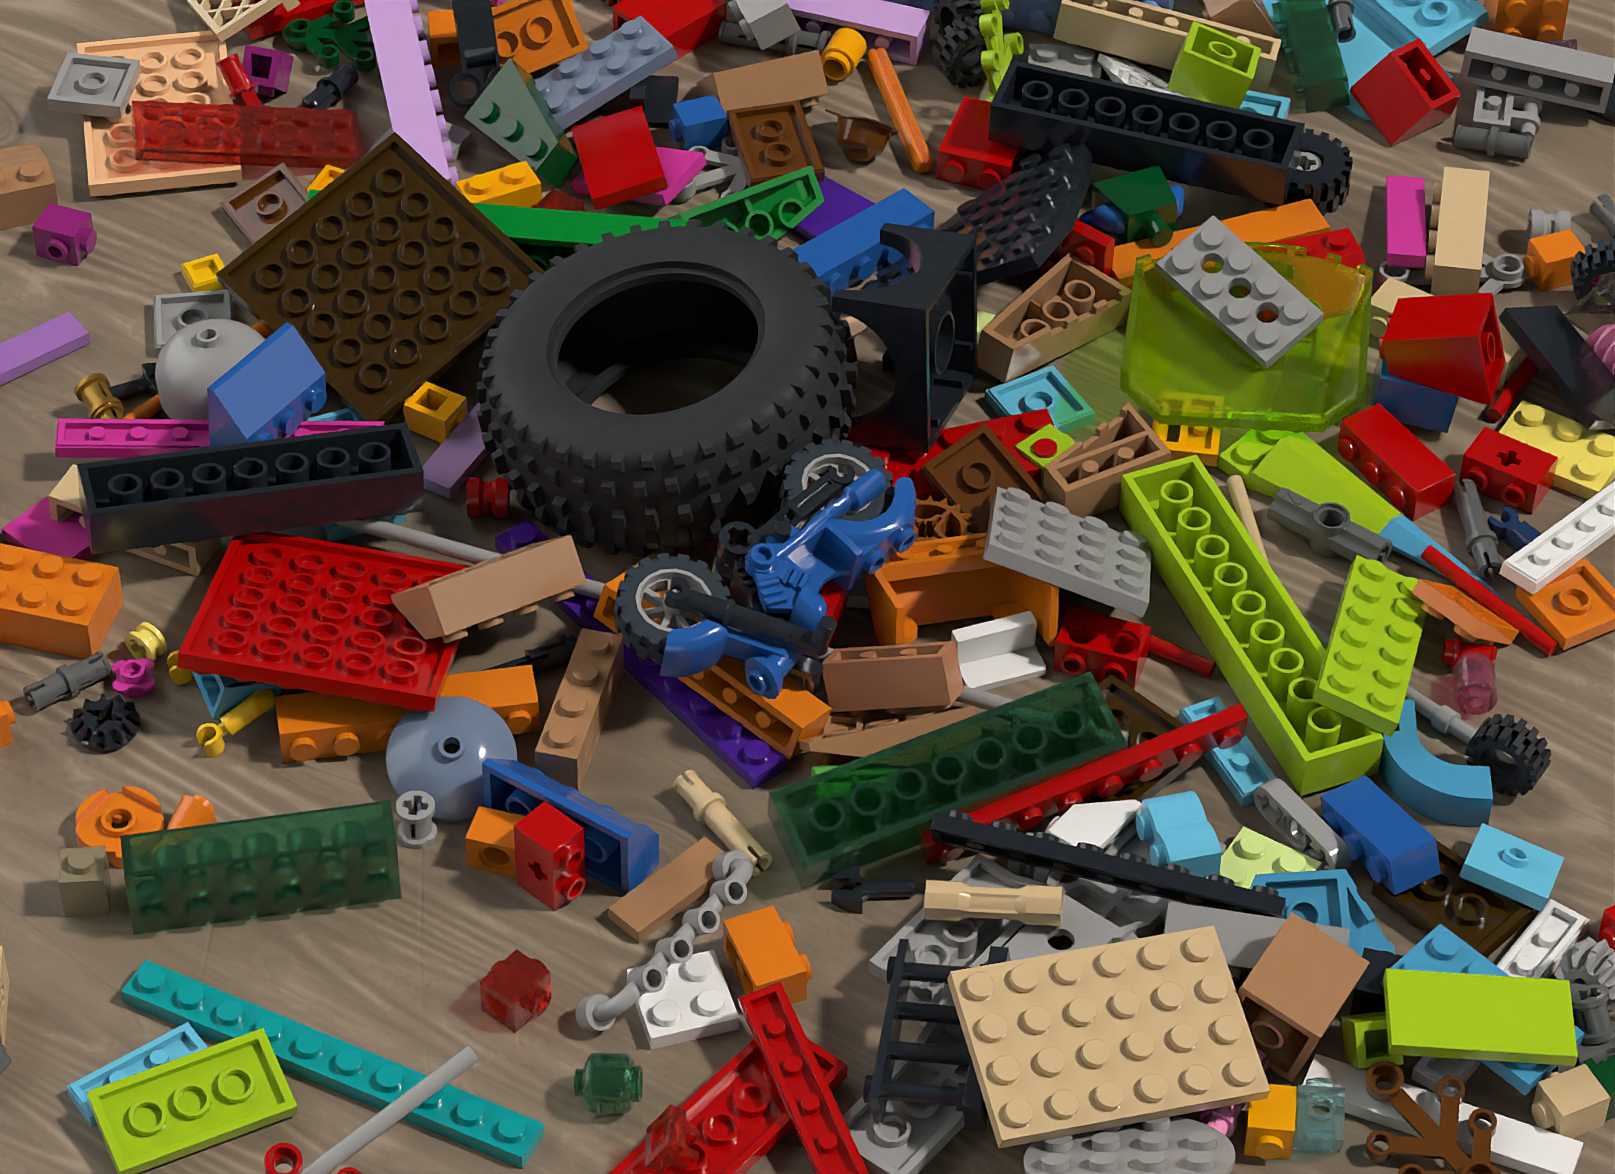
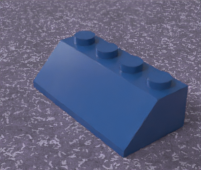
M487 758L482 763L485 807L527 816L541 803L546 801L584 828L586 875L626 895L641 884L660 863L659 834L655 833L648 826L638 824L618 814L610 806L601 805L582 795L575 788L566 787L547 777L540 770L530 768L516 760Z

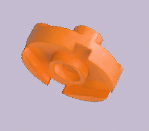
M122 786L123 792L108 794V788L93 793L79 806L75 817L77 843L79 847L106 846L108 863H112L114 867L119 869H127L134 866L138 859L152 852L161 842L166 830L164 817L158 800L148 791L134 786ZM124 821H128V825L124 828H112L111 824L113 822L121 824Z

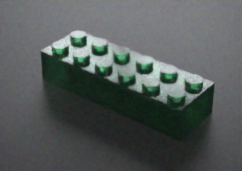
M390 800L120 836L124 879L134 935L158 933L165 930L187 927H202L209 924L239 920L247 921L253 918L283 914L291 915L298 912L327 908L335 909L342 906L371 902L379 903L402 898L397 840Z

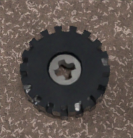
M1306 128L1303 136L1301 159L1283 205L1311 198L1323 216H1325L1326 209L1333 213L1338 210V204L1343 206L1349 194L1353 164L1352 157H1349L1350 150L1348 147L1341 148L1342 141L1338 138L1332 141L1329 140L1328 133L1322 131L1320 135H1315L1314 129ZM1273 203L1271 204V208L1282 206Z

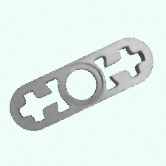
M1273 778L1254 789V802L1261 815L1298 852L1322 862L1321 870L1347 869L1351 866L1350 852L1343 839L1284 781L1279 778Z

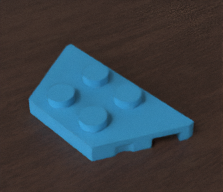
M1346 869L1255 875L1250 889L1255 885L1266 886L1278 891L1280 897L1286 898V909L1283 919H1287L1291 912H1293L1302 919L1315 924L1350 929L1348 947L1355 950L1361 957L1364 947L1379 951H1389L1395 954V947L1391 941H1387L1375 921L1376 917L1368 904L1357 893V887Z

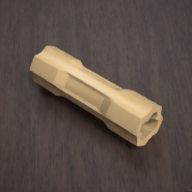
M926 880L924 894L925 920L961 921L968 918L1018 920L1027 925L1062 926L1064 907L1063 886L1027 885L1020 888L971 886L961 881Z

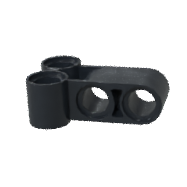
M452 0L462 72L453 77L449 86V96L451 101L461 108L472 107L503 67L500 66L490 0ZM460 81H470L475 85L476 95L473 98L466 100L456 94L455 87Z

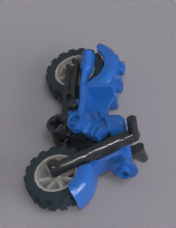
M825 439L818 445H815L814 442L807 444L801 453L797 451L793 454L789 465L787 464L785 467L779 493V500H782L781 511L776 513L765 525L757 530L751 525L739 521L726 524L719 534L717 554L714 558L712 571L708 570V564L701 560H698L696 563L689 560L690 556L678 554V557H669V553L658 554L657 558L652 560L646 557L639 561L636 568L631 566L625 573L624 581H620L614 606V616H616L614 624L617 633H622V641L629 649L633 647L637 650V656L644 660H647L649 657L655 660V664L662 665L660 676L686 677L698 674L711 668L723 658V655L745 662L746 679L749 686L754 692L767 699H775L779 695L783 686V677L786 674L802 678L804 689L816 695L820 691V675L823 665L821 662L810 658H817L828 652V643L837 627L836 619L832 616H826L827 604L818 592L830 580L844 589L850 590L854 587L855 581L864 574H874L897 552L902 553L914 543L917 534L913 531L916 520L914 516L916 490L913 481L910 478L901 477L897 480L894 487H891L893 477L890 471L884 469V461L879 456L873 457L871 450L862 445L860 448L852 446L853 442L842 440L841 443H833V439ZM730 539L734 543H740L741 541H744L746 543V548H744L741 545H735L734 547H732L729 544ZM724 565H726L728 568H734V570L726 572L724 570ZM666 591L664 597L657 594L656 592ZM646 599L657 607L642 609L641 603ZM660 618V619H659L660 625H658L657 623H655V622L652 621L651 619ZM730 626V627H733V628H736V629H739V630H742V631L739 632V631H736V630H733V629H730V628H727V627Z

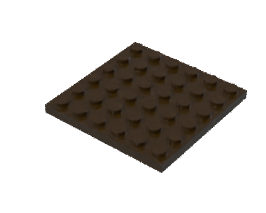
M394 132L217 272L216 275L218 282L272 334L286 322L295 327L325 371L326 387L361 421H384L385 423L403 408L405 401L425 382L433 384L483 343L487 338L489 329H497L495 318L499 310L510 309L512 306L509 297L515 289L524 291L529 286L527 282L528 276L534 271L542 274L545 271L403 138Z

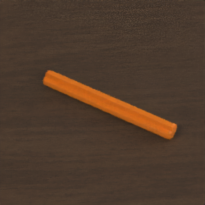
M881 47L876 50L870 49L867 53L869 57L867 63L895 128L899 131L898 135L913 170L918 174L924 171L929 173L933 169L932 155L888 54Z

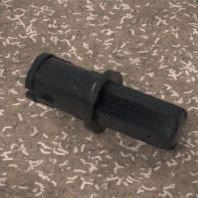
M343 63L329 77L321 78L317 82L316 88L302 100L303 112L307 116L311 114L317 117L331 104L339 103L343 98V93L358 82L359 74L355 69L351 74L345 76V73L353 66Z

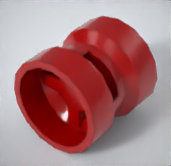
M467 478V517L481 518L484 514H493L496 518H509L510 490L508 489V480L506 478H496L492 482H484L481 478Z

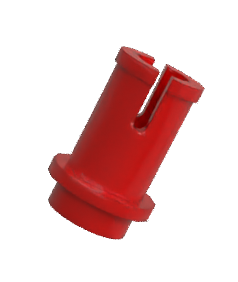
M1454 636L1453 640L1445 639L1441 663L1449 665V669L1453 670L1456 666L1493 672L1495 663L1492 662L1496 660L1497 646L1462 642L1460 637Z

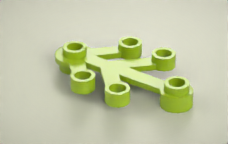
M980 0L984 15H981L979 18V27L988 51H982L981 65L986 73L992 92L986 95L985 101L992 102L1009 67L1012 56L1023 53V40L1019 32L1005 34L1003 44L1002 12L1009 8V0Z

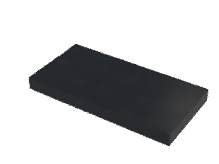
M1555 305L1505 308L1498 317L1499 321L1587 431L1615 429V377L1559 307Z

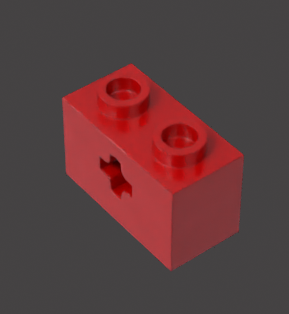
M1484 427L1463 454L1459 483L1465 486L1463 479H1471L1477 486V492L1532 515L1553 486L1558 457Z
M544 801L513 826L517 885L552 910L557 911L567 901L576 899L582 893L584 887H586L584 828Z

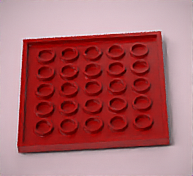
M270 531L233 537L178 652L177 668L192 670L201 675L216 674L233 677L242 682L257 681L274 684L283 689L297 688L320 692L328 697L343 696L361 699L369 704L384 703L401 706L415 712H435L461 638L448 643H443L442 637L425 640L393 604L390 595L470 566Z

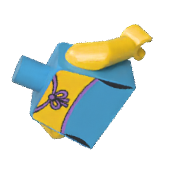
M179 650L173 651L168 656L167 664L170 669L169 674L172 682L176 685L185 684L194 676L212 719L222 721L218 725L213 723L202 724L197 730L196 737L200 746L204 745L203 748L208 757H215L223 752L225 748L223 737L230 732L234 735L256 718L271 712L275 708V696H279L283 689L274 684L257 681L242 682L228 676L197 674L192 670L177 668Z

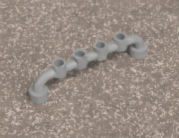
M733 850L721 853L715 858L712 871L716 882L710 888V897L700 908L688 910L684 914L683 926L672 937L663 938L658 941L655 947V956L645 966L634 968L629 972L628 984L617 995L610 999L606 995L597 994L586 996L579 1001L576 1007V1020L583 1030L599 1032L609 1029L614 1024L616 1017L629 1009L643 994L660 991L665 985L664 972L670 965L684 963L691 958L693 954L692 942L696 937L714 933L720 925L719 913L725 907L744 902L747 896L746 884L751 879L754 871L745 853Z

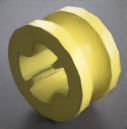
M140 623L136 627V632H129L125 637V644L129 652L137 660L148 658L154 662L156 655H163L167 651L165 638L150 623Z

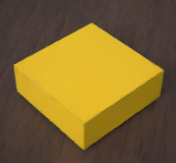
M218 253L181 264L182 275L192 292L226 289L218 282L216 275L217 272L225 267Z

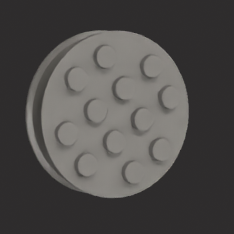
M1171 1116L1033 1142L1024 1155L1025 1174H1229L1235 1165L1236 1157L1233 1144L1220 1131L1198 1121Z

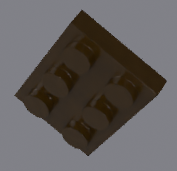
M1437 840L1441 874L1396 895L1382 882H1373L1371 891L1373 896L1427 934L1439 924H1442L1485 958H1488L1532 918L1534 908L1461 878L1459 874L1465 859Z

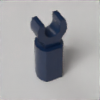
M1509 507L1502 509V522L1492 516L1488 517L1487 520L1490 530L1495 532L1497 539H1505L1507 545L1516 552L1542 534L1526 521L1520 522L1517 512Z

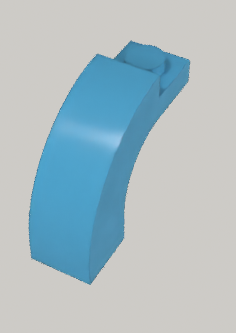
M1405 699L1399 724L1393 735L1390 737L1382 733L1384 740L1379 769L1386 785L1406 806L1432 820L1462 827L1480 828L1482 823L1488 825L1493 803L1490 766L1456 765L1442 761L1430 754L1418 738L1414 699Z

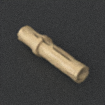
M694 770L684 772L685 776L690 780L689 783L680 774L674 781L673 789L693 809L694 818L700 824H706L730 851L738 850L745 853L754 869L752 876L761 874L760 870L755 866L756 863L765 871L772 862V856L762 848L726 808L725 799L719 793H713Z

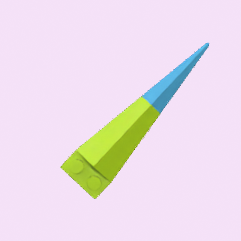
M1271 415L1264 418L1219 455L1217 467L1230 476H1241L1246 488L1275 498V495L1284 487L1319 505L1327 502L1340 504L1347 508L1352 522L1392 541V550L1442 575L1421 559L1422 552L1426 547L1432 545L1494 594L1506 601L1504 597L1303 432L1294 433Z

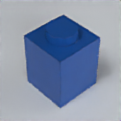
M716 95L673 104V120L668 122L673 142L678 141L682 150L686 151L694 146H704L709 150L721 147L722 139L728 136V117Z

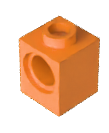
M479 806L465 837L467 867L516 878L513 826L525 816Z

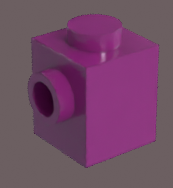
M245 45L242 66L250 82L256 83L257 86L254 87L256 94L274 97L275 91L287 93L294 56L278 50Z
M49 203L32 226L36 255L39 257L79 266L87 253H91L96 245L97 233L93 230L92 216L88 212Z

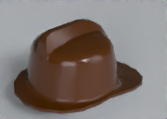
M825 109L826 112L838 117L836 142L842 148L846 158L850 160L868 161L872 157L880 156L890 136L898 135L899 131L896 128L878 120L855 115H841Z

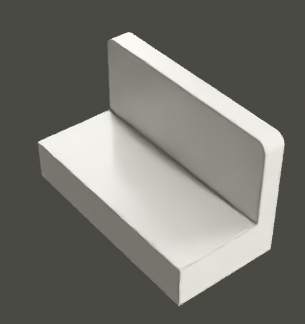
M1031 611L952 630L951 641H955L964 686L985 691L1046 674V665L1035 646L1037 622Z

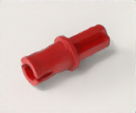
M236 53L220 60L216 65L219 67L231 92L228 95L229 98H234L247 126L255 128L268 120V116L254 90V87L257 86L256 83L250 82Z

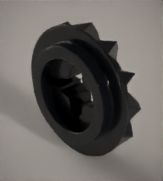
M103 693L98 701L94 702L85 699L83 708L73 709V720L70 722L75 740L82 746L97 751L113 750L126 745L137 735L141 724L140 714L137 712L133 701L124 702L120 694L112 699H107ZM112 715L113 721L106 720L104 724L98 726V720H104L107 716Z

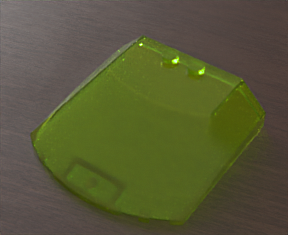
M1244 242L1324 313V321L1266 370L1157 271L1156 263L1162 258L1153 260L1150 254L1136 258L1121 362L1120 389L1159 424L1204 426L1217 429L1242 428L1257 431L1280 430L1322 433L1365 402L1373 278L1372 268L1360 264L1354 269L1340 264L1341 256L1328 253L1326 259L1307 256L1305 247L1277 243ZM1208 261L1201 268L1207 273L1214 274L1221 271L1223 266L1217 261ZM1242 285L1234 286L1229 290L1230 295L1235 298H1244L1251 292ZM1264 310L1258 313L1256 317L1263 323H1271L1278 318V315L1274 311Z

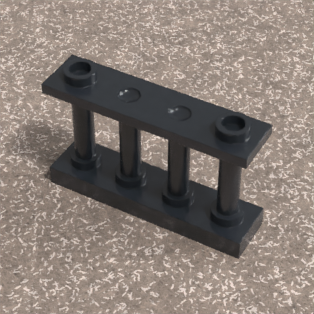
M899 939L896 956H890L888 959L886 976L887 983L891 985L873 1075H866L864 1081V1103H870L874 1122L881 1123L884 1121L888 1100L956 1106L957 1111L963 1112L966 1130L985 1132L988 1112L967 1043L965 1047L899 1041L903 1020L961 1025L955 1006L906 1002L910 981L948 984L947 979L950 971L973 967L914 963L909 939ZM990 946L987 964L981 963L980 966L1011 961L1009 947ZM895 1060L963 1066L964 1071H968L966 1083H959L958 1087L891 1082Z

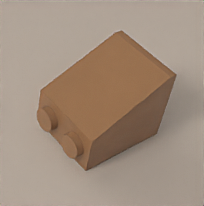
M1293 912L1284 922L1237 993L1255 1047L1266 1054L1265 1059H1269L1268 1068L1291 1083L1295 1080L1370 963L1359 956L1352 948L1342 945L1319 930L1315 924L1302 919Z

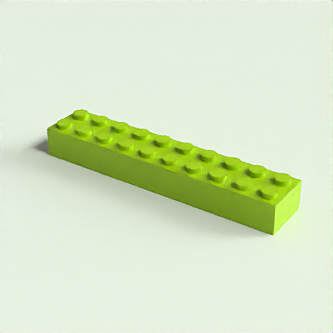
M1197 454L1123 474L1119 511L1131 530L1146 538V545L1151 549L1153 565L1217 663V666L1299 795H1307L1353 781L1364 775L1370 776L1378 773L1384 740L1383 736L1379 731L1312 701L1326 650Z

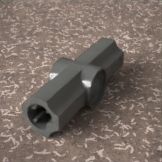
M1282 487L1275 495L1268 510V518L1310 539L1312 551L1323 557L1341 555L1353 561L1356 555H1359L1365 559L1379 561L1384 565L1392 549V541L1352 522L1347 508L1337 503L1327 502L1319 505Z

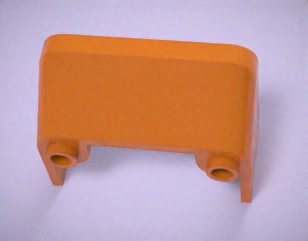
M987 532L914 542L906 551L902 553L897 552L888 559L874 574H864L875 637L881 646L910 644L914 642L917 638V626L991 615L996 620L1027 611L1032 612L1037 622L1036 629L1047 645L1055 646L1058 629L1059 587L983 559Z

